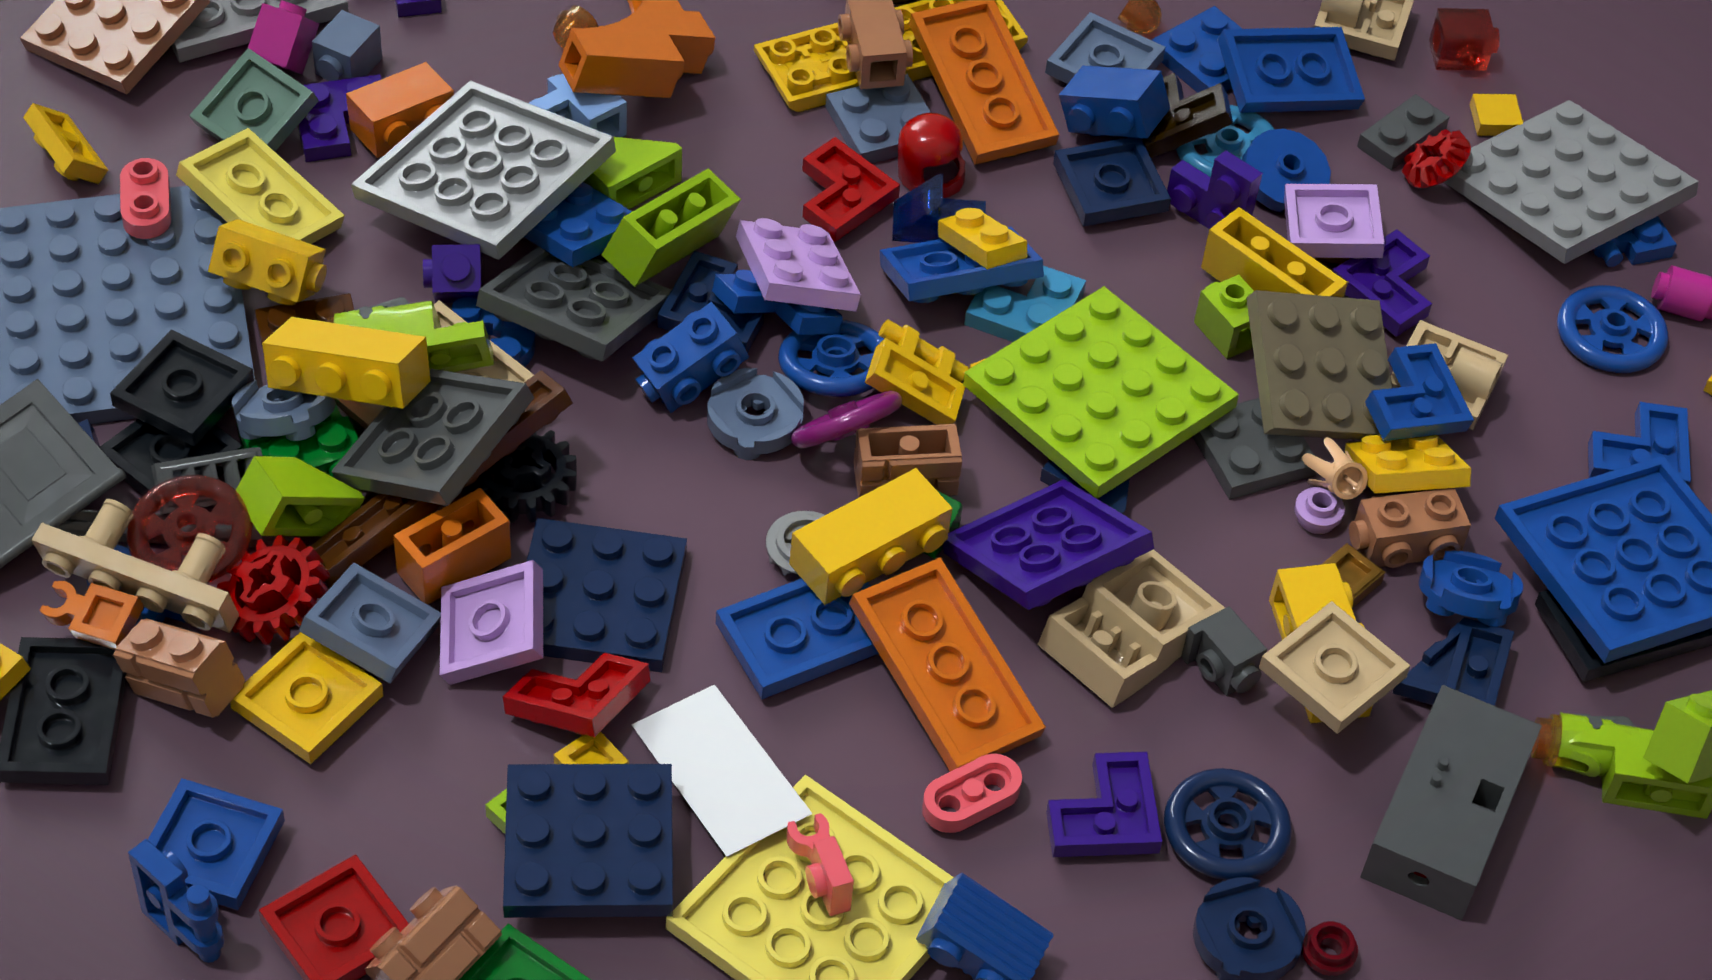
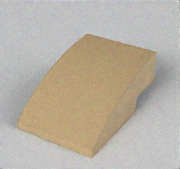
M1153 549L1135 558L1130 564L1116 567L1093 579L1087 584L1081 598L1049 615L1038 646L1113 708L1150 683L1181 657L1188 627L1221 611L1225 607Z

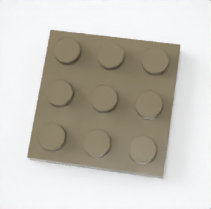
M1256 290L1247 296L1264 434L1362 440L1363 437L1369 435H1380L1365 404L1372 390L1392 388L1380 300Z

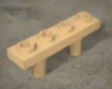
M106 499L85 536H77L41 523L32 538L33 544L43 559V566L61 577L69 578L72 574L88 579L90 584L94 583L137 596L145 608L158 613H162L164 609L181 614L186 622L202 630H210L211 627H215L230 633L239 617L229 592L207 585L219 561L226 552L224 544L208 534H197L178 571L167 570L114 550L133 519L134 514H131V509L126 505L113 499Z

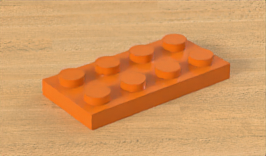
M967 0L911 13L909 26L951 116L962 133L963 141L974 165L1057 144L1060 134L995 0Z
M941 557L852 595L849 602L850 607L950 772L983 755L1003 754L1041 737L1046 726Z

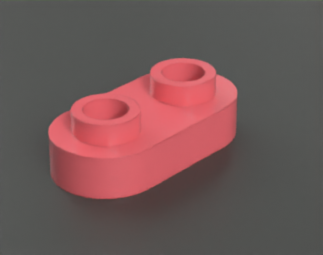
M136 159L125 165L120 173V209L123 227L129 235L135 238L151 239L165 233L171 225V193L168 170L162 162L156 159Z
M987 754L933 780L924 792L922 813L926 822L938 831L956 833L1010 807L1016 802L1020 794L1022 783L1021 770L1016 762L1007 756ZM996 785L999 788H1001V790L992 791L989 790L986 786ZM951 807L956 812H947L942 810V808Z

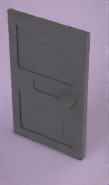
M36 379L0 405V569L34 545L32 538L41 523L55 528L59 527L126 478L125 472L121 468L116 467L39 379Z

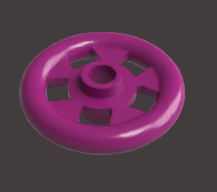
M887 391L857 402L853 400L827 411L828 414L796 429L791 436V441L794 446L803 449L830 440L837 441L851 436L858 429L868 428L871 423L898 410L902 404V397L896 391Z

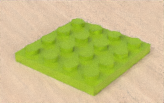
M1105 286L965 371L963 386L1097 499L1235 409L1239 396L1236 391Z

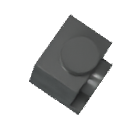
M1228 606L1188 627L1181 658L1186 664L1196 661L1203 676L1207 680L1214 682L1228 696L1234 692L1244 693L1260 680L1262 673L1259 665L1262 656L1267 652V648L1232 608Z

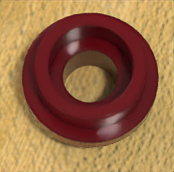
M1327 921L1320 923L1307 932L1302 944V954L1307 964L1313 970L1328 976H1338L1348 972L1354 966L1358 956V945L1349 928L1338 922ZM1322 948H1330L1337 953V955L1328 954L1324 952Z

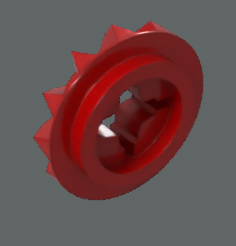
M1444 129L1437 136L1429 134L1426 141L1414 145V152L1406 155L1404 158L1406 164L1401 171L1408 183L1413 187L1427 188L1441 184L1452 178L1463 167L1470 156L1471 144L1460 130L1450 132Z

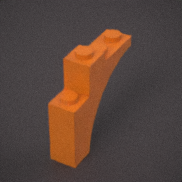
M627 0L632 13L630 16L609 25L591 28H571L558 65L571 89L576 93L671 98L677 80L682 77L683 73L702 74L708 57L713 53L716 39L701 13L697 11H684L678 0Z

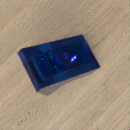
M938 174L894 201L892 241L920 243L941 239L938 237L939 219L953 216L958 210L964 208H977L986 214V201L943 198V174Z

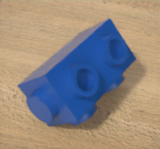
M710 302L702 309L690 313L682 323L661 338L649 342L641 352L632 358L642 374L635 380L651 403L659 398L669 412L672 413L680 406L694 401L700 392L721 377L732 374L742 362L749 358V355L737 332L716 306Z

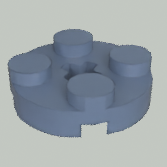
M757 368L738 369L728 376L721 377L711 389V397L707 405V424L713 436L724 446L733 449L737 457L744 460H753L761 454L776 452L792 443L791 436L793 432L803 426L804 398L798 386L783 374L773 371V377L767 375H757ZM752 406L755 410L765 409L766 411L762 415H750L747 413V407Z
M257 380L246 384L232 398V407L240 436L248 440L263 436L285 435L290 441H300L312 437L316 432L315 425L329 417L336 404L334 398L268 388V385L259 388Z

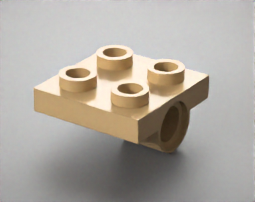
M1322 0L1314 27H1342L1349 49L1395 61L1414 0Z
M1420 320L1406 346L1437 344L1474 418L1473 423L1469 427V429L1474 430L1505 367L1508 355ZM1393 371L1390 376L1392 388H1399L1401 386Z

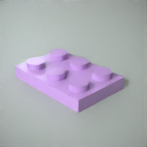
M766 218L757 219L756 222L740 220L736 238L764 300L856 312L861 294L829 232H826L821 227L810 224L801 225L800 228L782 226L780 223Z

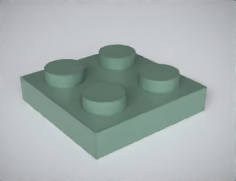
M248 48L193 110L189 117L197 126L220 142L249 128L273 151H276L319 100L313 91Z

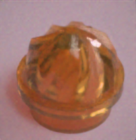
M1129 0L1117 19L1126 24V29L1135 33L1146 34L1154 31L1160 25L1162 17L1161 8L1156 0Z
M573 5L569 10H562L557 15L553 36L557 44L564 49L571 28L599 26L595 18L587 10Z

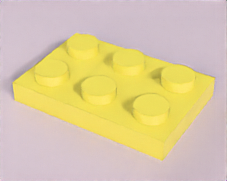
M249 128L179 162L176 176L227 223L239 219L309 244L322 239L342 226L345 215Z

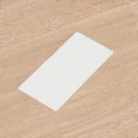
M715 684L631 724L659 764H672V782L726 857L786 828L788 822L795 821L796 823L813 814Z

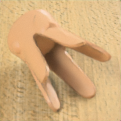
M1326 437L1324 445L1333 457V463L1310 453L1302 456L1305 465L1326 479V481L1309 479L1307 481L1308 484L1327 488L1341 499L1348 500L1357 497L1367 485L1368 475L1366 469L1360 463L1353 462L1348 451L1344 453L1331 438Z

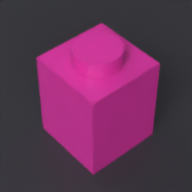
M283 0L280 1L279 8L262 3L248 48L275 66L303 75L312 48V40L316 36L319 23L306 18L307 9Z

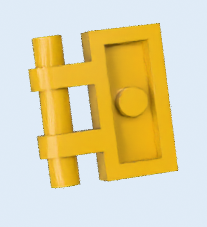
M887 319L879 330L878 335L884 340L875 348L865 383L880 392H898L902 397V405L936 425L953 424L956 421L965 386L961 382L964 379V372L969 367L956 360L955 353L946 347L936 348L919 338V331L909 325L901 327Z

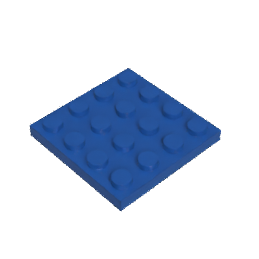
M1664 455L1499 505L1495 520L1604 663L1712 628V514Z

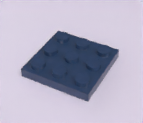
M537 518L527 561L534 560L543 569V656L594 663L603 653H608L648 663L649 671L662 673L687 552V538Z
M508 764L503 891L504 918L673 916L672 764Z

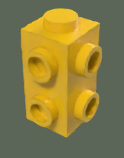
M236 219L218 227L208 272L224 277L223 283L233 288L249 290L253 287L268 292L267 297L274 302L295 305L296 302L314 295L321 289L327 273L326 265L322 264L326 249Z

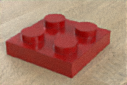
M356 854L259 909L262 924L303 980H358L367 974L365 968L376 958L370 952L371 947L391 928L396 927L401 932L409 924Z

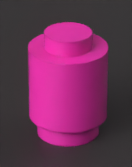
M1673 265L1669 267L1666 273L1661 271L1658 273L1651 293V298L1658 300V310L1702 322L1704 318L1712 320L1711 276Z

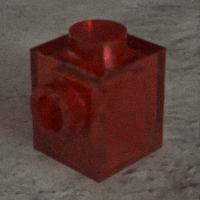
M1438 8L1429 38L1435 69L1486 71L1491 54L1498 51L1500 34L1499 29L1493 27L1489 9Z

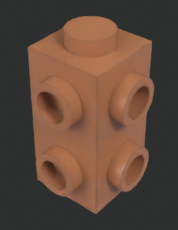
M846 0L845 14L838 15V32L840 40L847 41L848 43L846 46L847 67L849 72H856L860 89L904 86L906 67H912L913 51L910 40L903 39L904 19L901 9L895 10L892 0Z
M1455 488L1419 490L1413 493L1391 496L1377 495L1369 499H1362L1355 520L1351 521L1349 525V537L1352 547L1359 550L1362 555L1378 567L1396 568L1406 563L1424 561L1432 554H1434L1433 560H1443L1445 551H1462L1471 523Z

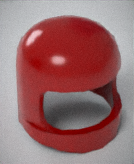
M924 113L907 121L901 129L898 138V177L901 183L913 193L922 197L939 199L951 197L962 188L965 183V161L960 154L963 149V137L956 123L938 113ZM952 160L956 163L959 172L949 182L938 186H931L924 181V168L947 164Z

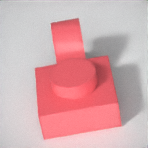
M821 813L815 815L814 830L816 834L812 836L802 835L798 831L795 821L788 822L787 844L795 854L807 857L811 861V865L805 867V873L812 896L814 898L822 897L829 916L850 911L854 880L835 836L830 837V827L826 817Z

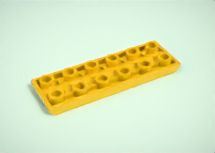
M921 0L894 7L895 10L901 9L903 14V39L910 40L912 45L913 64L912 67H906L905 75L908 74L912 81L933 75L909 26L911 13L967 0ZM995 0L1018 50H1020L1027 43L1028 36L1002 0ZM838 22L754 44L753 50L765 70L770 74L787 106L796 112L825 105L826 94L859 86L856 72H849L847 67L846 46L848 43L847 41L840 40Z

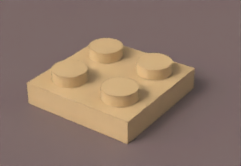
M1331 601L1266 652L1261 658L1259 669L1338 734L1407 677L1411 665Z

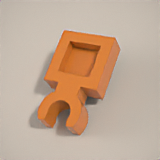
M54 581L52 588L58 596L67 598L66 602L59 608L42 605L40 612L53 625L65 626L70 624L68 629L75 638L115 650L135 626L144 604L137 596L94 583L90 584L85 596L77 592L72 584L66 581Z

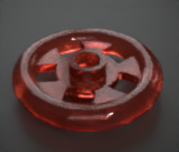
M203 475L175 477L150 489L135 505L131 513L134 514V517L127 526V544L131 556L170 571H178L182 564V555H187L198 533L208 534L215 538L217 524L232 525L228 542L221 541L225 546L224 548H226V552L219 561L208 583L224 576L241 561L249 547L253 528L248 510L239 493L227 483ZM199 496L217 501L211 512L194 505ZM169 501L174 502L179 508L172 511L165 520H162L155 514ZM197 524V527L190 532L180 530L186 525ZM163 534L170 548L156 555L150 547L148 540Z

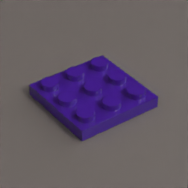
M1065 479L949 532L948 539L942 544L944 554L1028 610L1046 605L1052 598L1075 587L1087 585L1094 578L1116 567L1128 565L1135 558L1154 549L1152 531Z

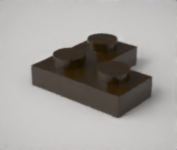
M1172 73L1163 77L1170 109L1149 137L1142 138L1150 158H1153L1165 152L1173 151L1205 135L1216 133L1220 129L1233 124L1228 95L1222 84L1219 83L1184 98L1182 84L1176 74Z

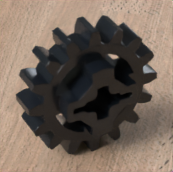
M550 430L543 436H539L535 432L522 442L513 453L504 456L479 475L478 479L469 485V490L473 492L481 488L501 511L508 512L511 523H515L519 514H526L531 523L536 522L537 512L543 511L552 517L555 515V502L567 506L570 502L569 491H576V455H569V443L567 441L555 444L554 431ZM551 466L555 470V474L551 472ZM490 473L495 474V482L491 478Z

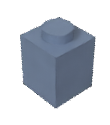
M341 10L312 40L315 74L327 81L367 76L382 60L380 25Z

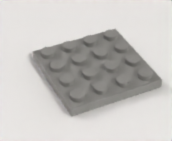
M470 80L351 184L354 198L460 244H480L482 253L499 260L614 154L616 147L614 137Z
M1568 100L1523 122L1521 125H1517L1472 147L1470 156L1463 167L1444 183L1565 264L1695 197L1699 181L1648 150L1645 146L1621 133L1610 124L1605 123L1586 111L1580 105Z

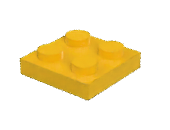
M1369 435L1363 437L1362 442L1345 443V451H1348L1353 462L1360 463L1366 469L1368 475L1367 486L1374 493L1470 487L1471 467L1438 435L1383 441L1381 435Z
M300 632L243 684V688L230 703L231 709L311 765L384 695L381 682L345 657Z

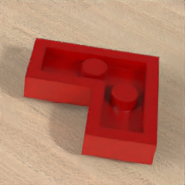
M836 137L803 158L802 171L823 186L825 190L803 204L802 218L810 224L821 227L826 232H829L834 242L899 198L900 184Z
M603 653L576 680L531 669L503 695L505 714L527 719L534 723H542L565 729L579 735L596 737L651 681L649 664Z

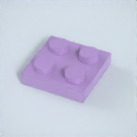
M1285 184L1284 205L1287 239L1289 242L1312 258H1383L1385 243L1377 184Z
M534 560L441 587L439 675L449 685L543 659V569Z

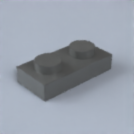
M1415 94L1361 133L1357 147L1389 170H1393L1405 161L1404 158L1407 154L1415 151V144H1421L1426 141L1429 134L1437 136L1442 130L1446 129L1450 117Z

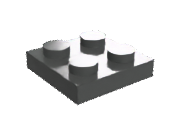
M1259 398L1237 403L1235 409L1192 436L1229 500L1317 475V472L1305 465L1302 460V456L1306 453L1314 455L1304 437L1264 434Z

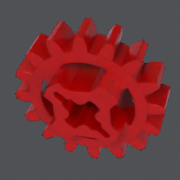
M277 535L272 546H267L260 539L257 540L256 552L251 555L243 549L238 552L242 562L238 566L227 565L225 571L230 575V580L217 584L218 589L229 592L239 613V617L232 630L235 633L239 632L247 642H251L257 636L264 645H269L275 633H278L284 641L289 640L290 628L295 625L300 628L304 616L317 603V598H322L329 590L323 582L330 577V573L322 564L324 561L312 546L307 547L298 537H295L288 543L283 535Z

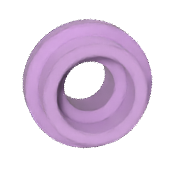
M1312 487L1298 495L1294 510L1301 527L1314 534H1325L1341 523L1345 506L1342 499L1335 493L1330 492L1329 489Z

